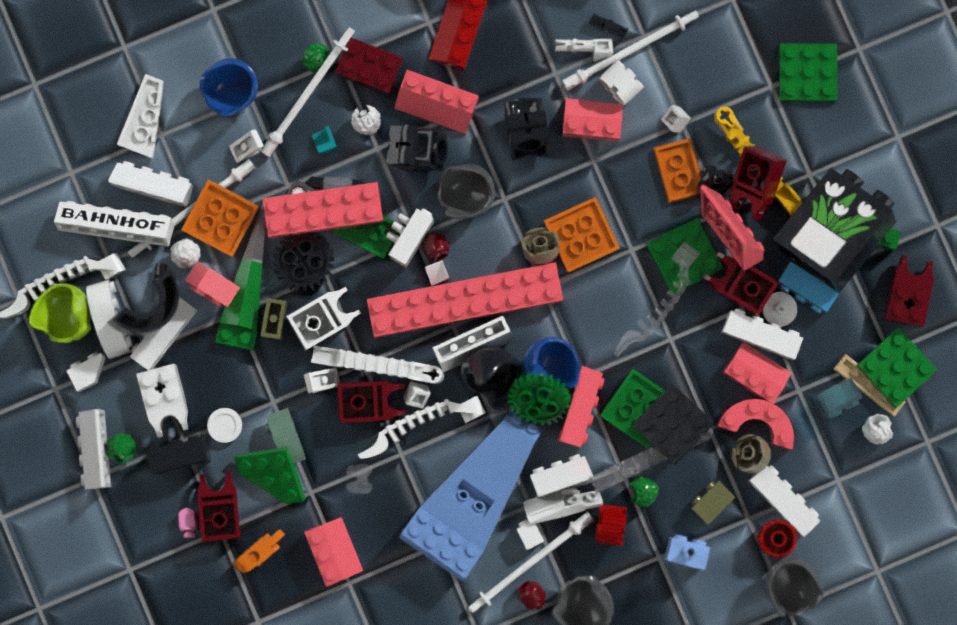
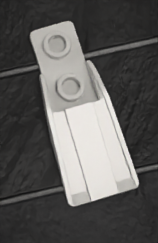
M567 488L523 502L529 524H535L572 515L586 509L600 507V505H603V500L598 490L580 494L576 488Z

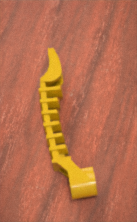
M729 107L718 109L714 115V121L723 131L727 141H730L734 150H737L741 157L745 146H754L755 144H751L749 141L750 137L744 135L742 132L744 129ZM726 113L728 115L726 119L721 120V114ZM781 177L774 199L792 216L803 201L790 185L782 182L783 177Z

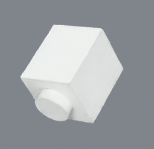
M528 519L519 523L520 527L517 528V531L526 550L544 542L536 524H529Z

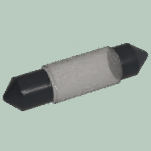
M311 176L305 182L306 185L315 190L364 184L359 179L329 176Z

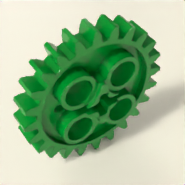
M535 371L534 376L527 372V377L520 375V379H515L514 384L511 383L508 392V403H510V409H514L513 414L520 413L519 419L525 417L526 423L532 420L534 425H536L537 421L542 426L544 422L551 425L552 420L557 423L559 418L563 419L564 414L568 413L571 403V395L568 394L569 389H564L565 383L559 384V378L553 380L552 374L546 377L545 372H543L539 376L538 372Z

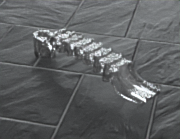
M686 241L671 258L680 266V272L677 275L680 280L678 282L675 280L672 284L678 290L675 294L670 289L666 293L672 300L670 303L665 299L660 302L665 307L664 311L659 307L653 311L659 316L657 320L650 314L645 318L652 324L650 328L641 319L636 323L645 332L644 335L636 330H630L625 333L614 354L617 357L629 344L637 341L644 342L648 336L650 337L654 333L655 328L657 329L661 325L660 322L667 317V313L674 308L673 305L675 302H678L679 296L685 292L687 284L691 283L688 268L700 252Z
M712 427L694 446L712 438ZM655 447L649 448L590 476L589 479L594 485L595 492L598 493L640 473L641 470H646L660 461L667 460V458Z

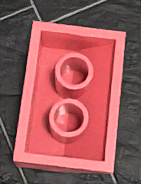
M566 98L562 136L619 142L622 124V104Z
M743 341L722 374L760 399L774 404L785 387L791 372Z
M342 517L304 532L326 586L363 571Z

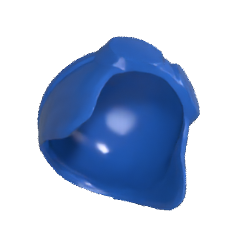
M227 58L218 61L204 71L200 78V91L205 98L207 106L212 111L228 117L251 105L258 92V81L256 74L248 64L239 59Z
M557 337L543 338L536 341L527 350L523 359L521 375L527 377V372L534 376L535 371H537L538 375L541 376L545 372L546 377L552 374L553 380L559 378V384L565 383L564 389H571L578 385L580 376L578 357L570 344L565 340Z

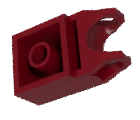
M756 145L745 146L732 181L734 183L731 190L732 209H740L746 200L749 199L752 203V219L756 221L761 220L767 209L772 205L787 160Z
M718 252L715 257L724 264L726 268L725 276L717 279L705 274L702 279L722 297L750 314L759 316L779 282L753 266L743 271L734 257ZM752 285L754 287L752 290L755 292L749 294L747 287Z
M901 256L889 286L883 315L884 321L917 328L925 326L934 282L932 272L933 261L926 262L922 273L919 276H915L908 270L907 256ZM909 301V303L911 304V307H909L908 309H906V305H904V302Z
M388 381L337 383L339 422L389 420L397 415H406L405 410L391 408L387 403L389 393L403 389L404 384H394ZM359 396L363 403H360L359 407H355L352 401Z
M226 472L225 486L219 491L210 490L205 482V476L200 475V486L197 495L202 543L241 539L237 491L231 479V472ZM218 516H221L222 519H225V522L222 523L223 525L218 526L217 523H214V520H217Z

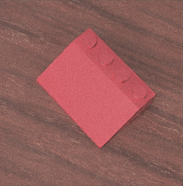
M702 185L700 187L702 216L743 271L762 261L764 252L762 244L759 241L756 242L751 229L743 225L741 216L738 213H734L729 200H725L721 194Z

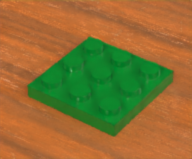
M779 44V101H837V44Z
M698 218L646 243L671 294L702 280L705 274L710 276L723 269L719 259L715 257L716 253Z
M899 327L856 365L894 408L902 404L937 371L935 366Z
M632 369L600 414V417L648 449L651 443L634 429L633 425L665 390Z

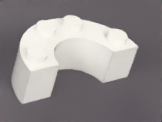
M110 279L86 287L92 320L103 350L109 359L131 353L130 348L133 347L130 336L115 330L107 323L117 314V309H119L118 301L114 295L117 292L114 281H110Z

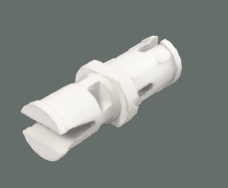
M555 39V45H559L556 46L555 52L572 51V53H576V51H594V40Z

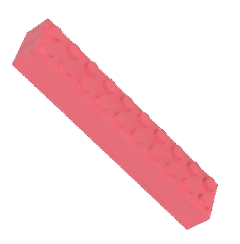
M556 262L367 299L374 338L563 302Z

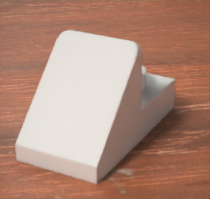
M256 129L249 131L229 146L236 163L261 153L260 149L264 147Z
M337 368L304 374L308 393H317L336 388L337 383H340Z

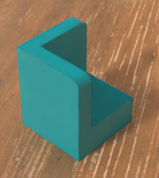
M326 126L325 130L312 135L320 156L338 150L329 126Z

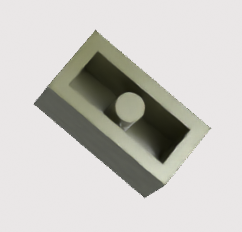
M267 298L261 337L282 340L288 305L287 301Z
M720 481L710 482L705 487L706 492L702 496L698 495L691 502L693 506L690 509L706 525H709L735 498Z

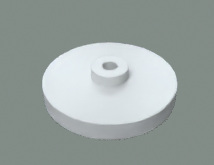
M784 292L773 293L762 310L764 318L770 324L775 323L780 326L790 324L797 315V304L794 298Z
M220 408L210 415L207 423L208 432L218 442H231L242 431L241 417L232 409Z

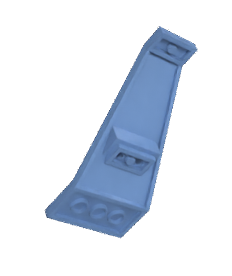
M514 409L509 411L504 420L420 506L399 536L400 539L462 582L483 553L536 440L544 430L539 425H534L531 420L526 423L525 417L519 419L520 413L513 414Z

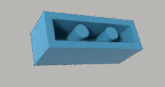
M792 262L787 264L777 280L779 282L778 288L786 293L790 291L796 295L794 298L803 304L807 302L811 305V309L818 314H821V312L827 313L839 294Z

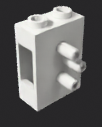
M422 208L421 211L416 209L411 219L401 213L398 215L397 220L405 224L406 227L394 222L391 228L401 234L400 237L391 231L387 233L386 238L395 243L389 253L390 259L407 268L434 224L432 213Z

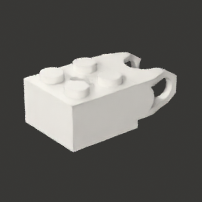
M346 287L339 291L328 292L286 317L305 350L348 326L354 317L361 314L360 310L348 314L338 310L337 300L343 293L348 291ZM309 319L317 321L316 329L308 327Z
M171 364L136 374L148 421L154 427L157 437H163V422L169 416H175L184 431L189 430L187 423L188 408L177 365ZM160 383L166 386L162 393L157 390Z

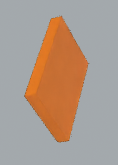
M688 138L653 148L668 203L698 196L697 185L701 177L691 139Z

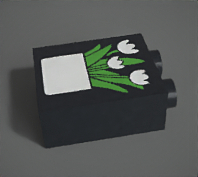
M830 168L773 240L779 252L837 293H840L896 223L893 210L891 209L895 203L880 190H876L873 195L861 188L864 184L863 180L851 170L845 169L840 174Z

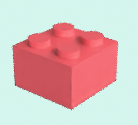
M198 261L185 280L190 284L188 288L219 307L221 304L228 307L240 288Z

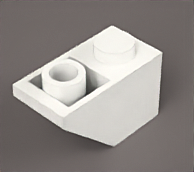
M95 352L87 357L88 360L82 363L77 361L70 365L71 369L67 370V373L77 392L97 384L106 358L104 354Z

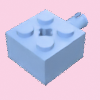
M676 534L674 538L669 537L664 560L705 570L710 547L706 546L707 542L693 539L691 543L687 541L688 537Z

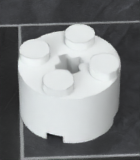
M619 60L599 78L602 86L607 91H610L613 97L623 106L644 88L639 80L634 79L636 77L635 73L629 68L625 70V66Z

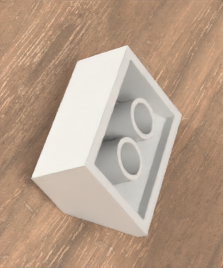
M580 454L569 457V462L562 464L560 460L551 463V468L544 470L543 467L532 470L533 474L530 475L537 497L592 479L593 475L585 456L580 457Z

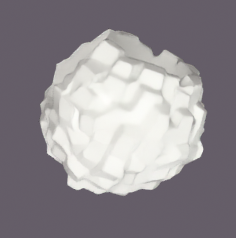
M367 106L369 112L363 110L359 113L356 108L351 118L353 129L364 135L375 134L380 127V113L372 106Z
M183 238L174 243L170 249L171 260L179 268H193L201 257L198 244H195L189 238Z
M876 414L867 418L864 426H862V432L869 442L877 445L879 443L884 444L893 436L890 428L892 423L888 416Z

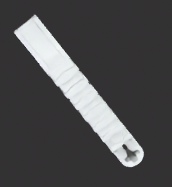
M117 253L109 255L100 261L91 260L85 256L79 261H73L70 265L66 264L63 268L53 270L54 272L50 274L46 273L44 277L35 279L31 284H26L25 288L18 291L13 305L0 312V318H12L26 312L30 307V299L26 294L29 293L34 302H36L39 297L35 292L36 288L42 294L46 291L44 284L48 283L50 287L55 285L53 280L55 278L60 283L66 281L63 276L66 273L70 279L76 277L73 272L75 269H77L79 275L85 274L84 270L87 268L90 272L95 270L101 271L105 281L122 274L126 269Z
M313 347L311 363L339 368L345 367L351 370L354 368L358 371L366 370L367 372H377L378 374L384 373L400 378L407 377L411 380L431 384H440L444 380V372L437 366L396 360L394 358L389 359L383 356L378 357L372 354L366 355L360 352L355 353L341 349ZM436 370V373L439 374V377H435V380H433V377L424 373L431 374L434 373Z
M478 396L461 404L450 402L447 398L444 402H437L431 407L427 406L424 410H418L414 414L407 415L404 419H399L394 424L386 426L384 430L379 432L376 443L371 448L358 454L360 459L383 453L388 448V440L385 434L388 433L394 444H396L400 440L394 429L397 428L401 436L407 433L403 426L407 423L409 428L413 429L416 427L413 420L417 419L421 425L425 423L423 418L425 414H427L431 421L435 419L432 411L436 410L439 417L444 416V412L447 410L450 414L459 412L465 423L486 412Z

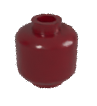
M428 233L425 236L426 239L422 242V247L427 257L435 261L445 259L450 251V245L446 237L442 233Z
M526 581L519 587L518 599L527 609L538 610L544 606L546 592L538 582Z

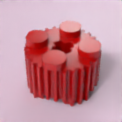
M600 505L595 541L622 546L626 523V507Z
M775 519L763 523L764 526H760L761 530H758L756 539L759 544L758 547L761 548L764 554L772 558H783L784 556L788 557V554L791 555V551L794 552L798 538H796V530H793L794 526H791V523ZM775 534L781 535V537L779 538V540L781 541L780 543H774L773 540Z

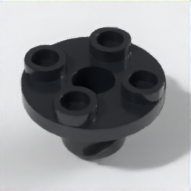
M714 165L704 167L700 171L701 180L697 185V193L701 197L700 187L705 185L723 195L733 187L732 174L727 170H717Z

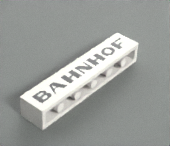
M72 201L59 202L54 219L58 231L169 246L174 229L171 217L164 214L158 216L151 215L148 212H132L128 209L116 210L108 206L102 208L95 207L92 204L81 205Z

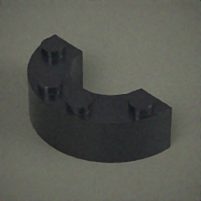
M169 270L151 285L155 301L153 308L149 312L137 313L126 306L107 323L115 330L131 336L148 335L166 325L174 316L179 304V287L173 273Z

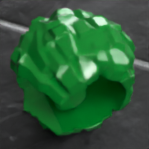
M322 43L309 45L304 50L302 58L306 69L317 73L330 55L329 49Z
M120 433L107 439L106 455L111 460L115 459L119 464L132 459L136 451L135 441L131 438L132 435Z
M638 477L629 484V488H634L633 494L635 497L630 498L634 505L642 508L648 507L655 502L659 487L653 480Z

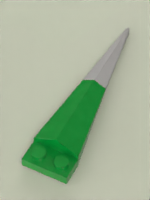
M263 203L234 284L240 288L229 306L224 308L219 322L216 344L254 351L258 333L266 224Z

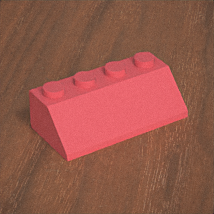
M407 70L394 109L466 135L479 96Z
M584 366L580 367L579 382L572 389L570 408L564 416L557 441L579 448L582 444H586L588 434L585 432L587 426H591L594 415H591V411L598 404L599 397L596 395L598 389L603 387V373Z

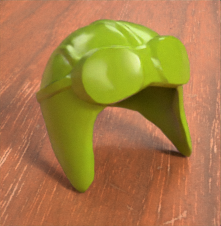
M65 283L55 284L44 291L36 300L30 313L29 324L33 328L45 332L49 335L50 340L54 342L71 343L74 340H80L91 330V312L88 299L76 286Z

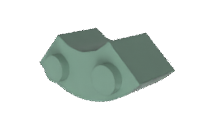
M286 408L266 415L268 423L265 424L268 435L272 434L276 448L288 447L294 463L306 460L289 409Z

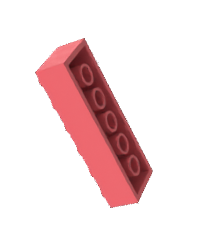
M378 182L263 198L269 238L384 222Z

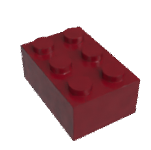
M351 37L345 46L348 48V51H343L335 71L336 76L390 96L402 67L403 58Z

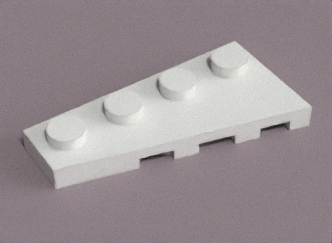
M145 74L118 140V146L146 157L154 158L164 81Z

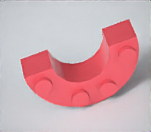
M760 399L741 401L729 407L717 422L716 427L735 433L745 421L750 419L759 420L770 430L772 445L788 450L793 448L794 433L791 422L787 415L771 402Z

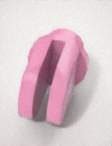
M190 508L182 509L178 514L180 532H185L183 534L185 539L194 538L195 533L193 531H197L198 528L197 514Z

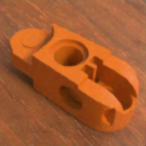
M279 529L272 536L267 533L232 565L241 572H249L256 566H260L280 548L277 543L285 536L284 532Z

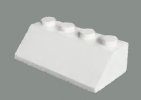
M123 161V164L117 163L109 177L108 182L113 187L186 208L193 189V185L189 183L190 180L187 178L178 177V179L171 178V174L161 171L160 174L152 172L153 169L144 166L141 169L135 168V164Z
M96 409L79 412V416L76 417L77 428H80L78 446L82 448V455H79V463L81 467L83 466L84 474H81V484L85 486V489L111 487L109 457L106 455L107 432L105 411Z

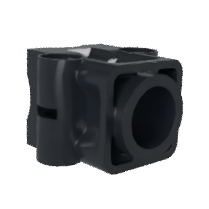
M526 97L505 103V121L512 161L522 160L528 156H549V134L542 99Z
M390 125V148L387 153L386 164L395 166L400 170L417 172L443 170L448 155V142L445 133L435 128H419L414 125Z

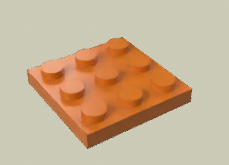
M208 179L181 230L233 257L259 206Z
M596 197L544 220L547 230L550 232L553 230L559 236V256L567 273L620 249Z

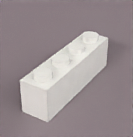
M179 297V304L172 319L157 331L142 336L144 339L140 344L136 343L130 357L148 371L152 370L197 310Z
M739 309L729 311L721 333L792 361L796 359L803 340L799 336L800 333L790 329L788 332L781 329L782 326L775 323L770 325L763 323L764 319L757 316L750 318L745 316L746 312Z
M501 316L433 347L442 371L445 372L461 365L463 359L478 349L500 347L513 341L504 317Z
M772 465L767 466L759 473H755L748 482L787 523H791V526H794V530L801 537H805L820 522L817 518L819 514L812 507L808 509L804 504L806 502L799 493L795 495L790 490L792 486L785 479L782 481L777 476L779 472Z

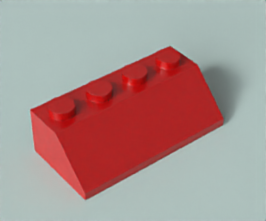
M448 0L429 60L465 72L488 0Z

